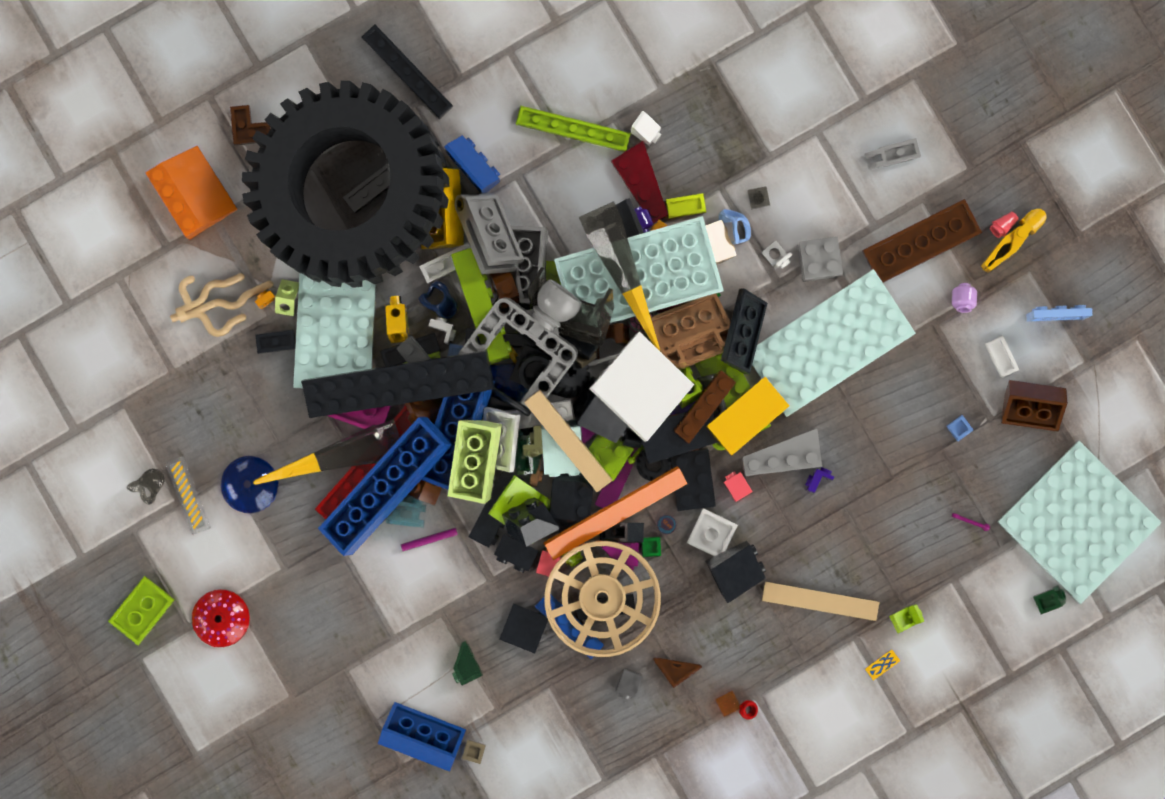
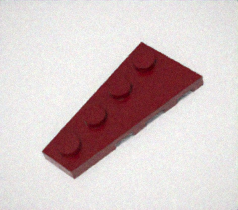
M644 141L611 160V163L638 205L642 209L649 211L653 225L658 220L668 216Z

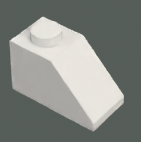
M644 111L641 112L631 126V134L644 141L648 146L652 142L656 143L662 135L659 133L661 127Z

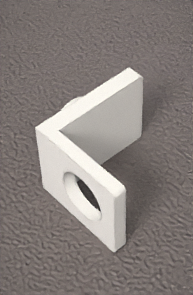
M774 241L762 251L764 257L775 270L779 267L783 269L791 262L789 260L792 256L791 252L787 254L777 241ZM773 248L780 251V257L777 259H772L769 256V251Z

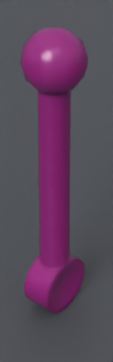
M952 513L951 517L981 527L984 531L990 529L988 524H981Z

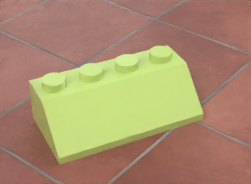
M481 420L458 421L448 489L449 497L483 504L491 499L502 424Z

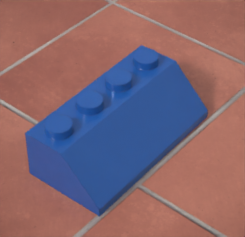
M394 702L381 731L378 744L450 772L466 729Z

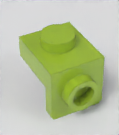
M917 604L905 607L889 616L897 633H901L914 625L924 622L922 612Z

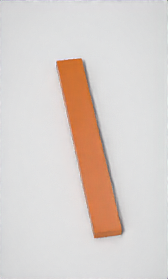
M677 466L543 543L551 558L555 560L573 548L683 487L687 482Z

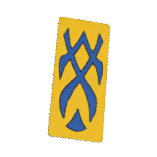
M890 650L865 668L872 680H875L900 662V659L893 650Z

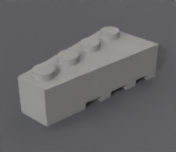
M510 225L524 258L521 263L516 264L518 268L515 270L520 303L538 306L537 295L545 281L548 230L545 227Z

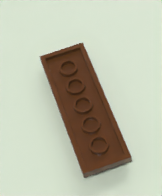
M963 199L862 250L871 270L874 269L882 283L981 234L982 231L966 200Z

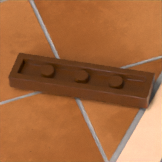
M720 370L673 432L687 443H690L736 382Z

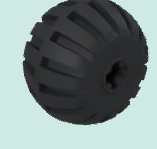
M563 351L562 355L565 359L569 360L572 358V355L569 353L570 351ZM574 361L568 370L571 376L566 373L552 393L563 398H573L581 394L589 382L588 379H590V372L587 371L590 369L589 366L586 365L581 369L578 363Z

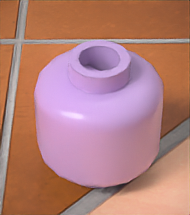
M968 283L959 284V286L952 290V306L961 313L971 312L977 306V290Z

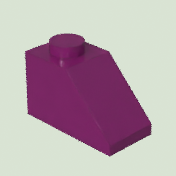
M617 542L638 552L639 543ZM601 546L612 559L618 560L623 551L614 547ZM630 554L625 564L631 570H634V566H638V560Z

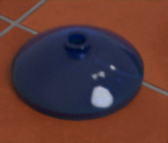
M243 456L232 461L224 470L221 478V492L225 501L230 507L242 513H256L266 509L277 495L278 480L256 485L253 484V481L275 471L274 468L266 460L256 456ZM246 481H250L251 483L249 488H246L244 486V483Z

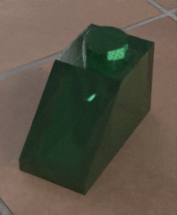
M530 434L518 435L515 457L517 475L536 474L543 454H539L536 457L523 455V445H531Z
M467 640L461 644L453 667L455 672L452 673L456 683H460L461 686L483 676V672Z

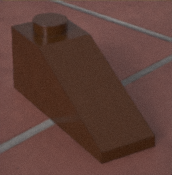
M510 272L488 274L498 300L507 297L519 304V293ZM502 302L500 307L504 309L509 307V305Z

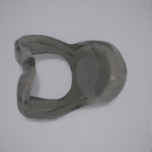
M149 469L138 480L129 483L126 489L131 492H139L142 501L150 505L155 501L158 492L164 485V474L158 469ZM145 488H147L151 494L149 497L146 496Z

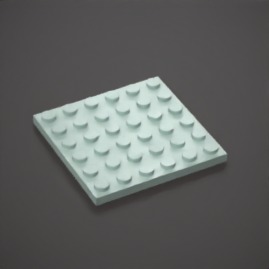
M1077 441L997 521L1079 604L1162 523L1080 441Z

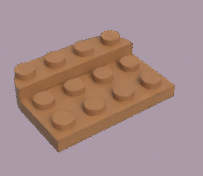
M717 294L693 300L651 317L660 352L678 369L686 368L723 353L730 320Z

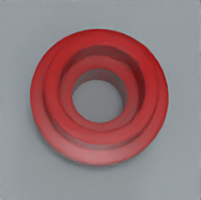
M745 700L740 704L739 713L744 719H753L758 713V706L754 701ZM749 706V707H750V711H749L748 713H746V711H745V710H746V707Z

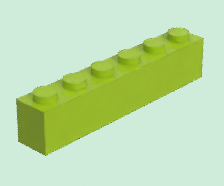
M471 248L451 254L475 328L477 329L493 307L491 299L494 296L491 287H486L487 275L481 274ZM504 327L486 349L490 365L510 358L509 353L512 352L509 341L505 342L503 335L506 334ZM478 334L480 343L485 344L486 336Z

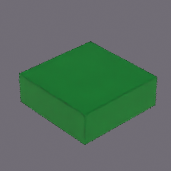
M660 537L644 538V542H641L642 557L661 556Z

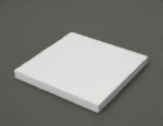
M637 332L589 389L646 442L694 384L642 333Z

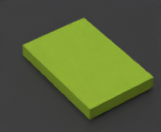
M144 576L108 622L135 644L140 645L175 599L148 577Z

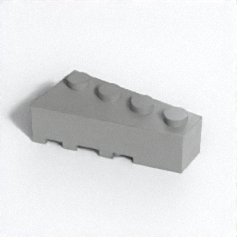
M814 429L742 457L744 477L822 467L818 430Z

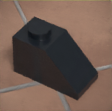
M619 522L600 533V541L644 542V523Z

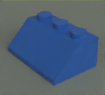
M462 135L446 144L444 148L447 155L480 193L489 192L500 182L498 177L500 173L494 166L489 167L486 163L488 159L482 152L477 153L474 149L476 145L469 137L466 139Z

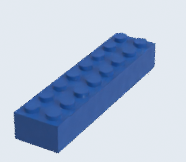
M418 417L318 529L343 556L353 555L450 449L453 443L427 417Z

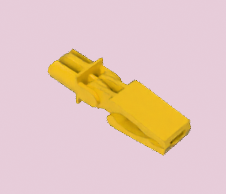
M1034 209L1028 212L1018 222L1022 226L1017 227L999 241L981 265L982 269L988 273L1014 254L1021 247L1029 233L1031 235L1035 234L1045 223V211ZM1010 244L1008 252L1002 258L992 262L991 266L988 267L989 263L995 259L1000 248Z

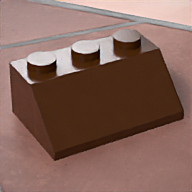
M1009 380L1004 396L1001 423L1058 432L1068 404L1066 388Z

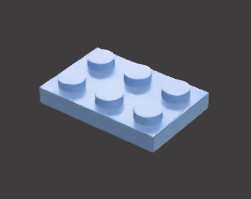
M1075 305L1070 309H1067V306H1055L1051 310H1048L1047 306H1041L1032 309L1030 313L1026 314L1027 322L1084 320L1093 316L1092 308H1086V305Z

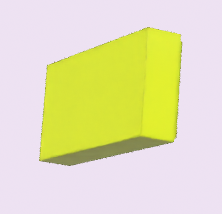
M703 193L666 199L669 219L706 213Z

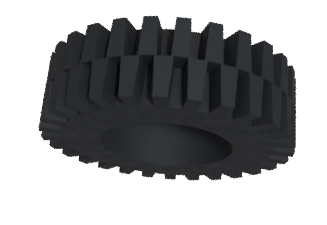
M341 80L340 89H337L329 82L320 83L319 94H315L310 89L305 88L298 91L302 102L296 104L288 98L281 102L280 105L286 113L279 118L270 112L264 119L271 127L268 134L265 135L258 130L254 134L252 139L260 148L258 153L247 150L245 160L253 169L252 172H242V182L250 189V192L242 194L243 203L253 211L247 217L250 224L260 231L256 234L257 237L271 249L270 252L275 257L311 280L319 283L322 280L335 287H341L342 283L353 288L362 287L363 280L378 284L384 282L382 274L386 272L393 276L402 273L403 270L400 264L405 260L414 264L420 259L415 251L421 244L429 248L434 240L429 232L432 227L441 228L444 220L438 212L440 208L447 209L449 201L443 192V187H450L449 177L443 170V167L447 166L446 160L438 149L440 145L425 123L405 102L399 101L392 93L385 89H382L380 93L372 84L362 82L361 88H358L351 81ZM365 141L381 147L389 162L390 186L384 203L375 215L363 224L346 230H327L315 226L306 211L303 194L305 179L314 161L324 151L342 142Z

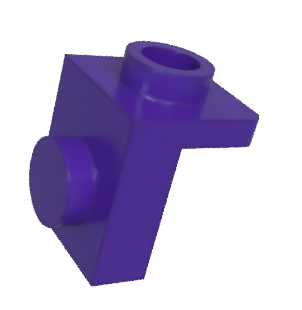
M823 467L820 470L815 469L813 475L809 474L805 482L806 490L815 493L822 477L831 481L834 479V476L831 475L832 472Z

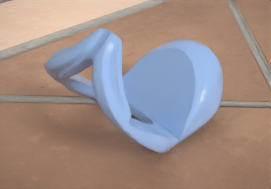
M724 209L719 213V221L722 220L723 223L732 222L735 240L731 242L732 244L743 243L750 239V223L743 214L729 209ZM738 221H742L745 229V238L740 240L737 231Z

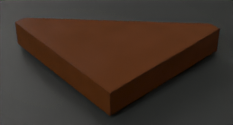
M653 658L673 688L702 668L700 664Z

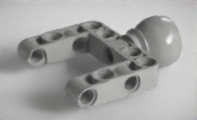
M551 279L540 287L537 295L538 306H533V309L525 310L507 297L499 299L458 353L460 355L485 351L506 323L522 335L525 334L534 340L538 347L553 358L520 401L524 406H526L524 401L539 389L548 398L578 356L577 349L559 335L558 327H561L560 322L568 321L576 316L582 302L567 289ZM502 302L509 305L510 310L508 313L500 310ZM522 314L525 317V323L522 325L516 322V315ZM478 334H484L486 336L487 340L485 344H481L478 342ZM548 338L556 340L557 345L555 348H550L547 345ZM565 349L572 352V358L569 360L565 359L562 355ZM540 381H547L549 389L546 391L542 390L539 386Z

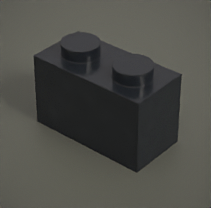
M504 534L494 555L497 556V561L505 565L507 562L514 564L513 568L524 573L525 570L529 572L539 550L531 546L526 547L518 540Z

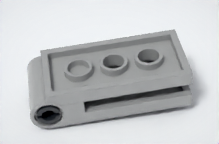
M493 193L457 195L455 198V209L481 274L514 272L518 268L516 264L521 263L524 258L498 195Z

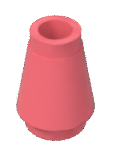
M1011 211L993 221L990 230L997 238L1005 237L1019 218Z

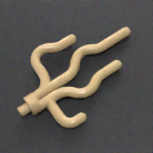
M239 273L226 280L208 282L203 287L199 298L191 301L186 287L195 281V277L188 276L180 282L178 288L185 305L176 308V313L170 315L172 322L180 320L181 323L191 318H199L210 335L215 337L224 336L229 333L234 325L245 321L246 315L242 313L231 318L223 328L218 330L213 327L210 319L204 312L218 306L231 310L238 309L245 304L248 298L273 287V282L269 280L245 291L235 302L215 299L205 303L211 289L215 287L225 288L244 280V274Z

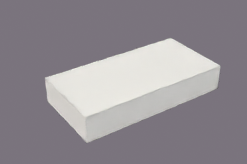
M1003 336L985 344L1001 378L1019 370Z

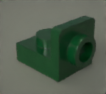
M1058 585L1033 596L1040 614L1060 608L1066 603L1065 592Z

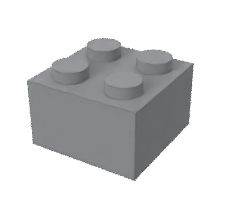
M838 236L800 241L798 243L803 282L837 278L843 275Z

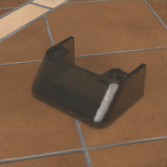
M543 267L540 268L528 289L531 309H533V306H538L537 295L539 289L548 281L546 280L545 268ZM611 288L608 289L604 298H598L595 304L580 300L582 304L579 312L572 319L560 322L561 327H558L559 334L592 345H602L606 338L614 310L613 289Z

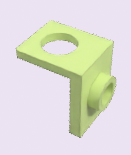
M281 280L275 296V313L294 316L299 282ZM280 304H287L290 309L284 310L280 307Z

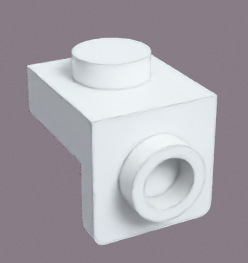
M436 317L435 320L430 319V328L447 332L444 343L449 345V342L454 340L456 330H453L454 326L446 323L447 320Z

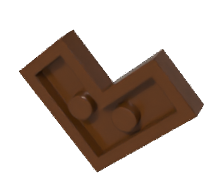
M250 105L230 107L234 145L255 144L256 142L252 138L257 130L265 135L270 131L271 127L267 122L252 123Z

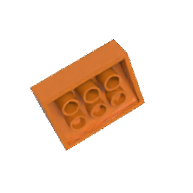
M198 146L163 161L145 172L181 231L189 240L238 210Z

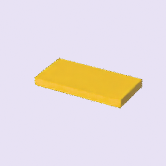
M763 377L706 427L732 456L790 405L769 380Z

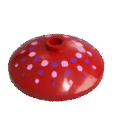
M224 589L213 590L203 595L195 604L192 612V625L196 635L204 643L213 647H227L237 643L247 632L250 623L249 609L245 601L238 594ZM217 615L222 617L219 623L215 620Z

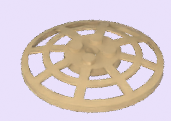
M612 541L584 543L566 553L552 569L544 594L547 618L557 636L575 651L595 657L620 655L639 645L655 626L661 605L659 583L649 563L632 548ZM608 546L623 551L618 560L607 557L594 558L591 547ZM583 550L586 561L575 567L569 576L558 571L571 556ZM630 554L643 564L651 579L639 582L636 574L625 564ZM607 563L615 566L610 575L599 574L596 564ZM589 567L592 577L584 583L574 579L582 569ZM621 569L631 577L634 582L633 584L622 586L617 580ZM555 578L565 583L562 591L563 606L552 610L550 593ZM572 586L580 590L579 601L568 604V590ZM653 586L655 603L651 618L640 613L643 604L642 589ZM637 591L636 608L633 609L625 605V594ZM601 592L608 595V600L604 603H600L597 600V595ZM582 608L588 616L583 626L574 618L571 611ZM621 612L631 616L624 625L616 629L613 618L617 617ZM566 614L570 623L580 631L576 642L562 632L555 621V617ZM597 620L606 621L609 631L598 632L590 629L594 621ZM636 620L647 625L634 640L623 646L621 645L619 634L629 629ZM587 635L596 638L611 637L614 649L596 650L582 645Z

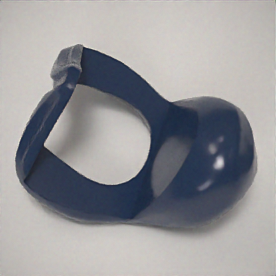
M440 281L433 282L428 292L423 293L418 298L424 307L433 310L443 319L452 318L457 312L458 305L456 300L450 294L447 286ZM434 288L439 289L444 294L443 301L438 305H433L426 299L432 295Z

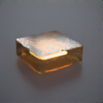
M733 691L715 699L724 717L739 710L740 704Z

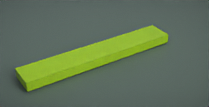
M521 105L516 120V125L622 152L627 151L631 135L629 132Z

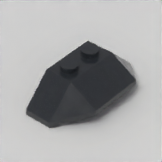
M568 473L560 474V476L552 480L549 513L558 525L559 530L557 531L559 533L589 517L591 514L593 487L582 473L576 476H569Z

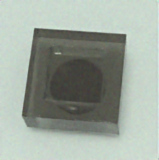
M766 186L747 190L751 210L770 206Z

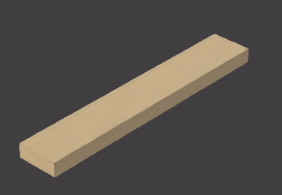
M540 389L524 401L526 406L596 492L612 481L609 474Z
M765 582L762 601L873 621L877 620L879 602L770 582Z

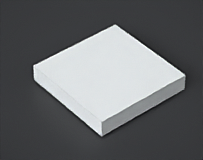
M703 508L687 543L710 555L716 556L726 551L738 525Z

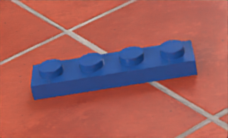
M550 594L551 609L554 610L562 607L563 605ZM544 596L534 607L547 618ZM566 614L555 617V621L562 632L576 642L580 631L570 623ZM587 635L582 646L600 650L604 644L598 638ZM586 655L589 659H592L594 657Z

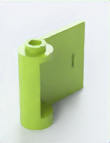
M514 475L488 514L505 525L502 514L506 513L510 508L517 507L527 499L535 497L544 503L549 511L550 499Z

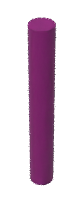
M452 528L401 544L402 551L458 535L457 529Z

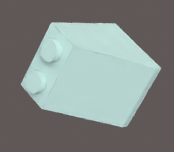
M576 419L566 421L582 441L581 426L576 423ZM542 425L544 475L549 474L550 477H558L560 474L568 473L569 476L579 475L581 472Z

